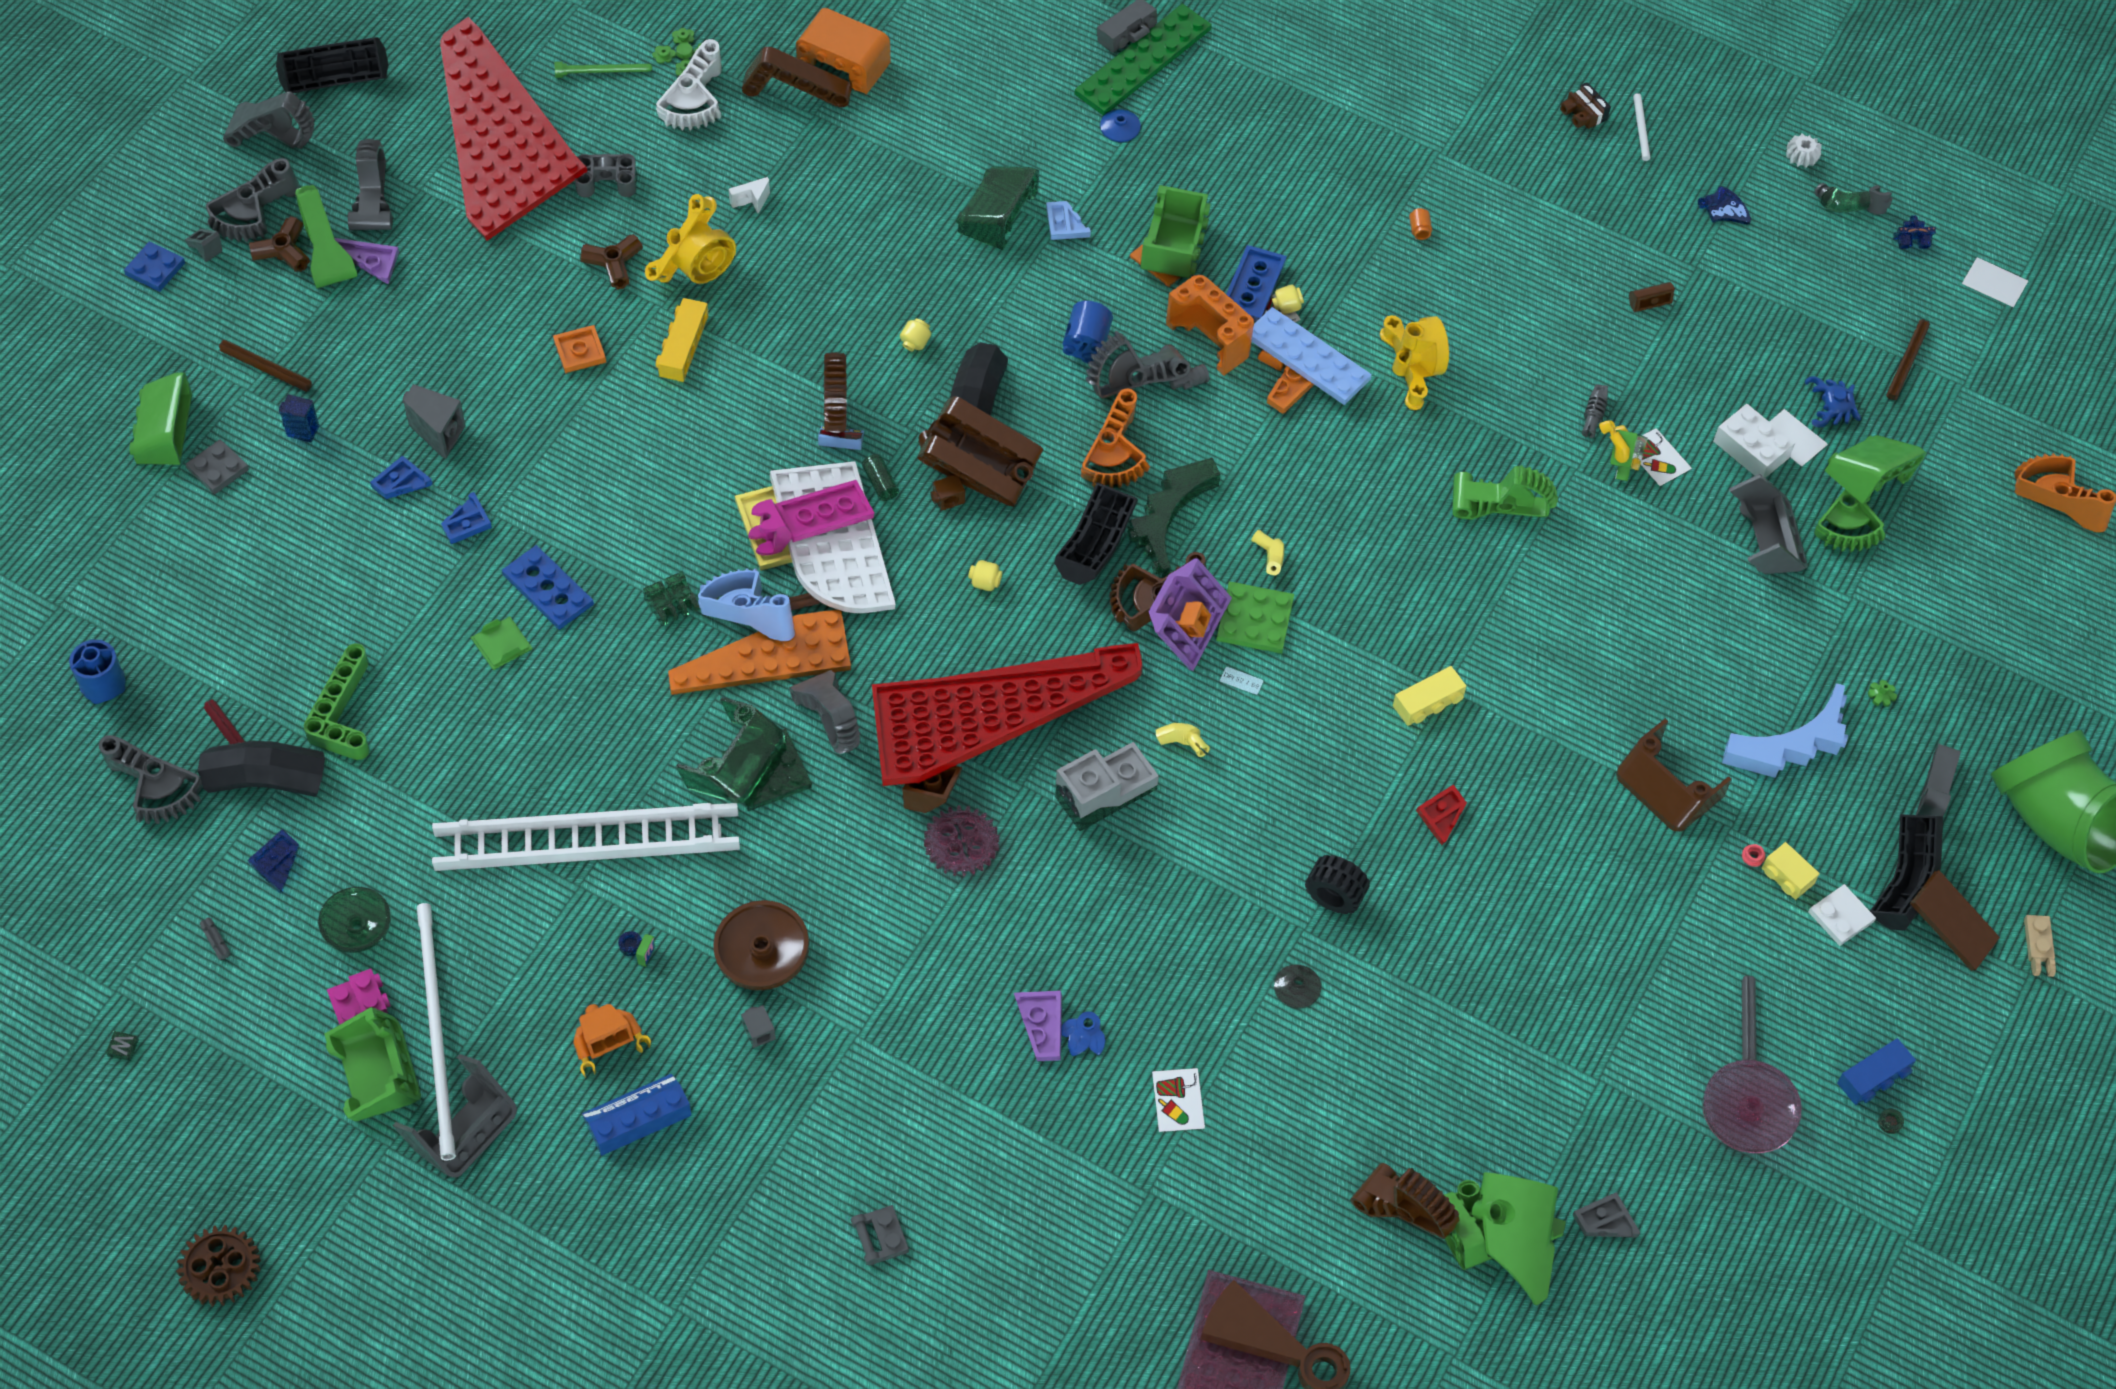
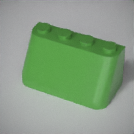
M185 372L172 373L147 383L143 389H140L139 399L141 403L136 408L137 424L133 425L134 441L130 443V454L134 456L136 464H181L192 399V391Z

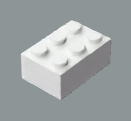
M1748 404L1744 405L1718 427L1713 441L1754 476L1761 474L1765 478L1790 458L1795 442Z

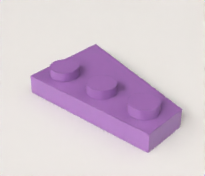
M1061 991L1014 993L1037 1061L1061 1060Z

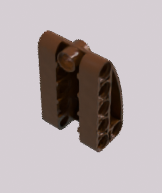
M953 396L945 402L937 420H934L926 433L927 438L917 458L922 463L947 477L957 475L962 485L1003 504L1014 507L1027 481L1031 479L1033 469L1044 449L967 401ZM1017 469L1023 471V479L1018 476Z

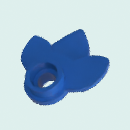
M1084 1012L1078 1018L1069 1019L1063 1023L1062 1036L1069 1038L1068 1048L1072 1056L1081 1054L1088 1047L1097 1055L1102 1053L1105 1046V1035L1100 1030V1019L1095 1013ZM1085 1020H1092L1093 1025L1091 1027H1085Z

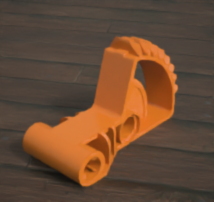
M1123 389L1118 393L1103 427L1082 464L1081 477L1092 482L1093 488L1096 486V483H1100L1102 485H1109L1110 488H1113V485L1116 484L1120 489L1122 483L1128 486L1130 480L1136 482L1138 477L1142 478L1144 472L1149 471L1150 466L1146 462V455L1123 436L1129 424L1133 422L1137 394L1132 389ZM1103 440H1110L1112 442L1105 443ZM1130 457L1137 462L1132 468L1119 473H1100L1087 468L1090 462L1104 467L1117 466L1127 461Z
M2052 453L2051 456L2044 454L2042 458L2036 455L2034 459L2029 458L2027 462H2023L2015 470L2014 475L2017 481L2014 492L2017 495L2062 511L2085 529L2097 533L2104 532L2107 529L2116 503V494L2107 489L2095 493L2093 489L2087 490L2084 489L2085 487L2076 486L2074 484L2076 460L2071 455L2064 457L2063 454L2056 456ZM2044 472H2059L2067 474L2045 475L2039 478L2035 483L2026 480L2027 478L2033 475Z

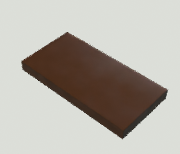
M1940 870L1935 871L1910 903L1971 971L1979 967L2000 938Z

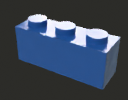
M1896 1038L1843 1072L1837 1084L1855 1105L1861 1101L1867 1103L1876 1096L1875 1092L1882 1089L1885 1091L1895 1083V1079L1899 1077L1904 1079L1910 1075L1916 1059L1901 1041Z

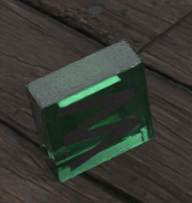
M114 1031L106 1051L107 1056L131 1061L139 1041L138 1036Z

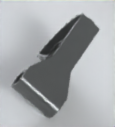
M289 91L257 104L243 102L237 105L223 140L232 147H239L243 138L249 139L253 135L265 131L292 148L302 149L309 142L313 134L315 125L314 118L312 117L313 113L309 111L310 107L305 106V101H301ZM290 114L298 123L300 130L292 126Z
M361 140L356 149V166L360 194L357 195L356 202L352 205L353 212H348L349 231L392 230L393 216L384 197L386 159L383 145L379 140Z
M279 158L268 163L252 180L208 202L206 208L210 216L208 219L209 227L214 231H218L223 238L228 237L231 241L234 238L238 242L242 238L246 242L250 238L256 241L259 236L264 239L268 231L263 206L267 203H272L275 199L279 200V197L282 195L287 197L296 196V189L301 188L289 161ZM225 211L229 216L237 220L247 221L258 218L259 221L249 225H232L219 220L215 216Z
M1115 330V336L1108 335L1109 340L1107 342L1101 340L1103 346L1101 348L1096 347L1097 354H1091V358L1094 361L1088 362L1090 369L1086 370L1088 374L1086 382L1093 386L1094 392L1099 397L1106 398L1118 394L1123 389H1133L1149 383L1173 381L1183 378L1190 372V364L1177 348L1171 344L1163 346L1160 352H1153L1151 355L1138 358L1126 337ZM1125 344L1128 350L1119 354L1110 366L1108 374L1109 384L1099 386L1100 373L1105 361L1112 352ZM1138 371V373L1132 377V374Z
M832 670L789 687L790 695L796 706L802 704L804 707L818 712L829 742L836 753H848L858 747L860 732L850 701L839 692L836 675Z
M107 735L100 740L99 749L109 769L112 771H122L135 778H139L133 804L137 822L140 823L143 818H145L147 824H150L152 819L159 824L160 818H164L165 822H169V816L173 815L175 819H178L177 813L182 812V814L186 815L185 808L194 809L193 801L200 803L201 799L198 794L202 789V781L197 774L150 755L116 736ZM160 768L157 774H150L153 769ZM184 780L194 783L182 798L170 805L160 808H142L144 798L151 800L162 799L176 792Z

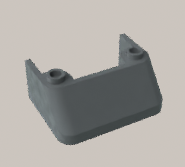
M1761 474L1729 488L1730 492L1741 502V506H1739L1741 514L1752 521L1760 552L1748 557V561L1759 572L1764 574L1799 572L1806 569L1808 563L1793 509L1787 496Z
M461 1054L457 1059L468 1070L470 1075L462 1085V1094L468 1100V1103L451 1120L456 1157L452 1160L441 1159L440 1132L435 1136L426 1129L416 1131L397 1122L392 1125L416 1153L443 1174L453 1178L461 1176L514 1119L517 1112L514 1101L479 1060Z

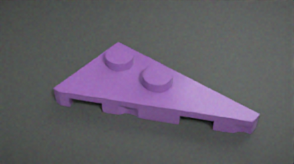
M334 238L352 257L354 264L384 283L389 284L399 254L398 247Z

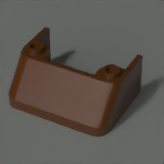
M1665 718L1640 738L1619 765L1616 777L1625 788L1673 831L1680 832L1689 827L1725 797L1732 779L1728 776L1712 789L1703 781H1694L1686 787L1655 758L1661 750L1660 740H1662L1668 724V720Z

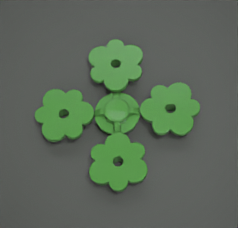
M680 28L679 31L676 30L672 33L673 42L679 44L676 52L670 46H657L652 56L656 58V62L659 64L671 62L672 58L676 55L683 59L681 63L676 64L675 72L677 76H680L690 62L688 58L695 54L702 43H699L698 47L693 50L689 43L694 42V31Z

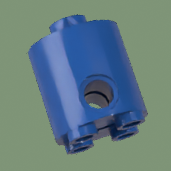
M1094 301L1077 302L1073 306L1062 343L1063 353L1080 358L1087 364L1090 361H1094L1091 358V354L1098 353L1096 347L1101 348L1103 346L1101 340L1107 341L1113 320L1112 312L1101 303Z
M92 639L75 647L70 655L69 664L75 680L79 684L81 693L87 699L91 700L94 704H100L112 700L125 691V675L121 669L116 652L109 643L103 640Z

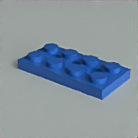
M1247 245L1226 295L1244 309L1254 319V322H1257L1265 314L1286 263L1287 256ZM1258 266H1262L1265 268V270L1259 271L1255 268ZM1257 282L1259 285L1251 286L1249 283ZM1245 297H1249L1252 299V301L1246 302L1242 299Z
M537 545L502 569V575L558 630L594 605L593 599ZM533 570L539 572V574L534 577L528 575V573ZM546 584L554 586L551 590L542 589ZM560 598L568 600L565 604L556 603Z

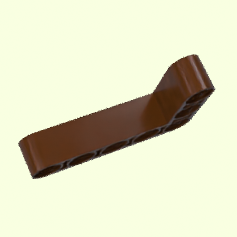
M764 47L747 69L742 85V92L747 96L754 97L761 92L770 78L773 77L837 107L848 106L852 91L850 82L773 47Z

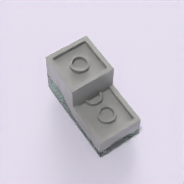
M1134 742L1104 758L1095 749L1057 769L1055 798L1078 830L1082 831L1157 790L1159 776Z

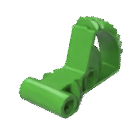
M306 185L296 189L295 194L307 236L313 245L310 270L316 289L358 277L352 257L334 239L318 189L314 185Z
M1523 465L1514 466L1499 484H1494L1490 481L1483 483L1481 478L1479 482H1473V476L1468 472H1459L1454 475L1452 513L1460 519L1472 520L1491 513L1547 517L1550 509L1557 506L1558 495L1554 482L1550 481V477H1545L1544 473H1539L1538 470H1531V467L1524 468ZM1531 490L1537 492V493L1540 494L1543 498L1534 497V495H1533V493L1531 492Z
M1846 489L1819 520L1814 531L1815 536L1825 541V547L1831 544L1834 550L1838 546L1842 552L1848 548L1850 553L1854 551L1855 547L1859 552L1863 547L1868 550L1871 545L1876 546L1879 541L1882 542L1886 537L1883 530V522L1866 503L1862 504ZM1843 502H1847V503H1849L1851 506H1847V505H1845ZM1828 521L1838 528L1848 530L1857 529L1868 524L1873 532L1862 536H1845L1830 531L1823 524Z

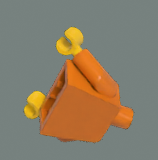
M596 1004L589 1005L585 1010L586 1014L579 1018L581 1026L576 1029L573 1040L578 1059L582 1060L580 1069L584 1077H586L584 1072L586 1067H592L594 1075L596 1074L594 1063L589 1061L588 1057L590 1056L592 1059L634 1041L633 1036L637 1040L636 1049L638 1052L643 1053V1048L639 1043L645 1042L649 1048L651 1045L650 1038L641 1034L642 1029L634 1016L624 1010L615 1009L611 1004H606L600 1008Z

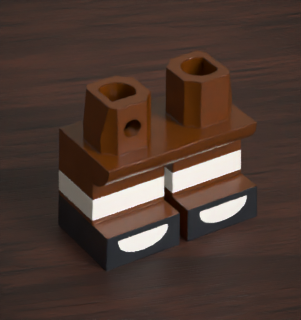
M1588 82L1582 84L1580 90L1575 93L1569 92L1568 98L1561 103L1560 107L1564 115L1574 114L1572 122L1577 128L1585 125L1587 129L1608 120L1611 106L1598 95V92Z

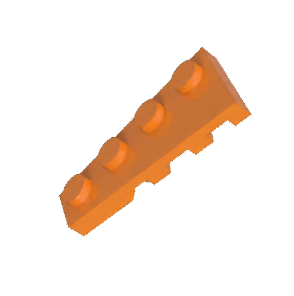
M1286 365L1284 373L1277 380L1267 397V404L1284 414L1314 384Z

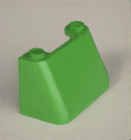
M1879 435L1869 436L1865 441L1839 454L1837 452L1828 459L1829 465L1825 472L1858 501L1865 504L1871 499L1870 495L1874 489L1877 492L1880 491L1886 482L1895 477L1903 484L1908 482L1925 458L1926 452L1916 445Z
M370 1007L324 1033L327 1051L330 1055L342 1060L352 1097L345 1100L343 1108L348 1119L353 1121L364 1120L411 1105L421 1099L419 1085L401 1025L395 1017Z

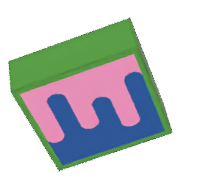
M644 935L636 951L639 965L646 967L655 949L654 936Z

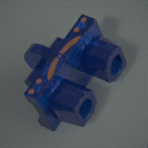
M1911 215L1910 220L1903 221V227H1899L1897 232L1893 233V240H1898L1900 249H1908L1913 246L1912 239H1918V247L1920 249H1928L1932 245V236L1936 233V227H1924V221H1918L1917 215Z

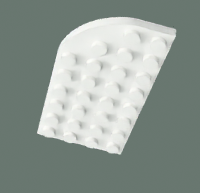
M855 461L770 471V479L777 503L853 480H857L864 493ZM872 519L800 541H789L788 547L799 582L808 593L823 604L850 613H869L895 609L894 596Z

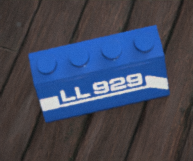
M669 1074L582 1113V1116L601 1156L690 1117L691 1109L680 1083L672 1074Z

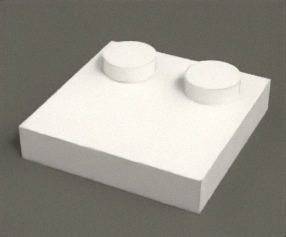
M1845 884L1816 903L1808 911L1839 946L1874 923L1876 919Z

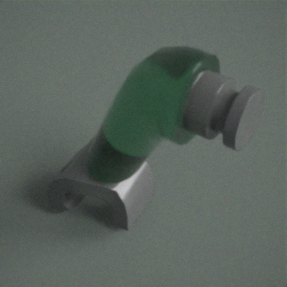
M1821 183L1814 191V194L1820 198V204L1825 209L1838 213L1867 209L1870 213L1881 215L1887 212L1893 199L1891 197L1892 192L1881 193L1879 192L1881 187L1878 185L1870 188L1869 192H1845L1837 187H1829L1827 184Z

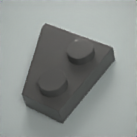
M1617 1192L1573 1212V1217L1584 1236L1636 1238L1641 1233Z

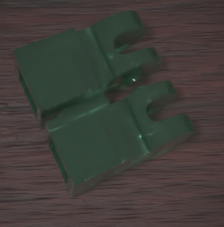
M683 571L665 578V586L662 581H658L643 588L644 600L652 613L655 614L661 626L668 624L666 615L670 616L673 621L678 620L676 607L673 606L675 603L683 617L688 615L687 606L693 612L700 610L697 598L691 591Z

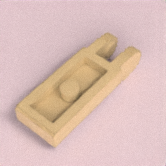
M2026 915L2024 925L2032 974L2039 976L2041 974V962H2045L2047 975L2054 977L2056 963L2050 916Z

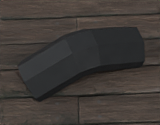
M378 37L281 52L277 55L276 68L279 82L284 91L297 93L342 84L384 79L387 76L388 59L384 45Z
M980 342L966 351L956 374L950 398L953 396L959 397L990 416L998 387L1008 364V358L997 345Z
M1096 483L1077 528L1055 557L1054 564L1063 579L1081 585L1094 580L1111 559L1137 504L1138 499L1136 497Z
M248 741L210 747L200 754L198 773L203 789L208 793L245 787H268L316 797L323 776L325 756L323 751L274 741Z
M1900 814L1897 868L1893 879L1870 910L1876 917L1875 920L1890 930L1905 931L1918 913L1910 903L1931 875L1941 869L1943 816Z

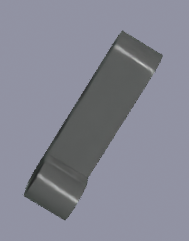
M1938 743L1916 815L1944 816L1951 798L1949 792L1960 757V750Z

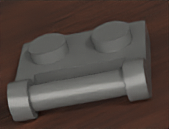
M893 1205L867 1214H858L850 1219L852 1226L857 1230L864 1249L866 1265H873L909 1253V1248ZM872 1223L882 1251L875 1252L866 1228L867 1224Z

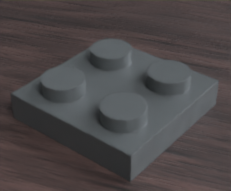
M221 439L185 464L187 470L214 495L249 470L248 465Z

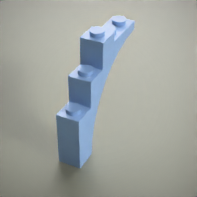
M1836 683L1824 710L1799 729L1768 737H1749L1731 733L1725 747L1722 763L1775 778L1779 770L1783 771L1786 761L1807 766L1809 759H1814L1817 750L1837 755L1841 747L1845 748L1848 735L1844 734L1846 725L1841 724L1843 714L1839 713L1840 708H1844L1847 695L1843 694L1845 686Z

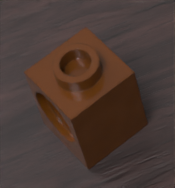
M957 475L933 482V491L930 492L933 503L938 504L941 511L965 503V489Z

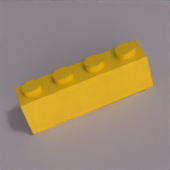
M683 298L680 306L677 305L675 320L670 322L669 336L663 340L662 354L658 355L656 359L659 377L684 382L709 316L707 303Z

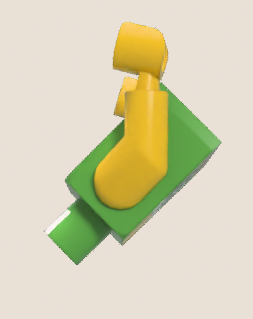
M1611 420L1604 421L1599 424V427L1603 434L1609 432L1611 434L1609 438L1614 445L1610 462L1612 465L1618 466L1615 479L1628 481L1630 470H1639L1648 437L1629 432L1624 425L1616 427L1615 423Z

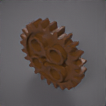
M215 1225L213 1226L212 1233H208L206 1229H203L204 1236L200 1237L194 1234L196 1242H186L189 1250L180 1251L185 1259L177 1260L178 1265L182 1268L176 1270L178 1276L181 1277L179 1282L181 1286H184L185 1293H191L192 1300H196L199 1297L202 1305L209 1299L212 1307H214L217 1300L220 1301L222 1306H225L227 1298L234 1303V1295L236 1294L244 1297L242 1290L244 1288L252 1290L249 1281H257L258 1278L254 1272L261 1271L260 1266L256 1264L261 1262L260 1256L256 1255L259 1250L257 1245L253 1246L254 1241L252 1237L247 1239L248 1236L245 1231L239 1234L237 1227H234L229 1232L227 1225L223 1226L222 1231H218ZM223 1246L219 1252H212L215 1247ZM236 1259H243L239 1265L232 1266L233 1261ZM199 1266H206L204 1271L195 1272ZM219 1279H226L224 1284L220 1286L215 1285Z

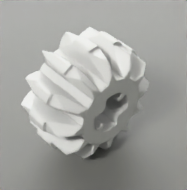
M1803 133L1800 136L1794 135L1792 140L1788 142L1786 157L1790 158V163H1796L1797 167L1803 165L1805 168L1809 165L1814 166L1821 156V144L1818 143L1817 138L1812 139L1811 135L1808 137L1804 136Z

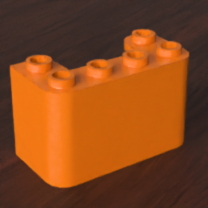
M822 8L796 41V55L798 59L813 66L816 65L817 59L838 70L849 73V81L852 88L868 94L891 63L890 39L880 30L828 8Z
M1195 275L1169 293L1166 325L1173 331L1178 326L1185 327L1187 331L1196 326L1219 346L1221 350L1217 353V358L1220 360L1217 364V370L1223 376L1249 357L1254 319L1212 281L1203 275Z

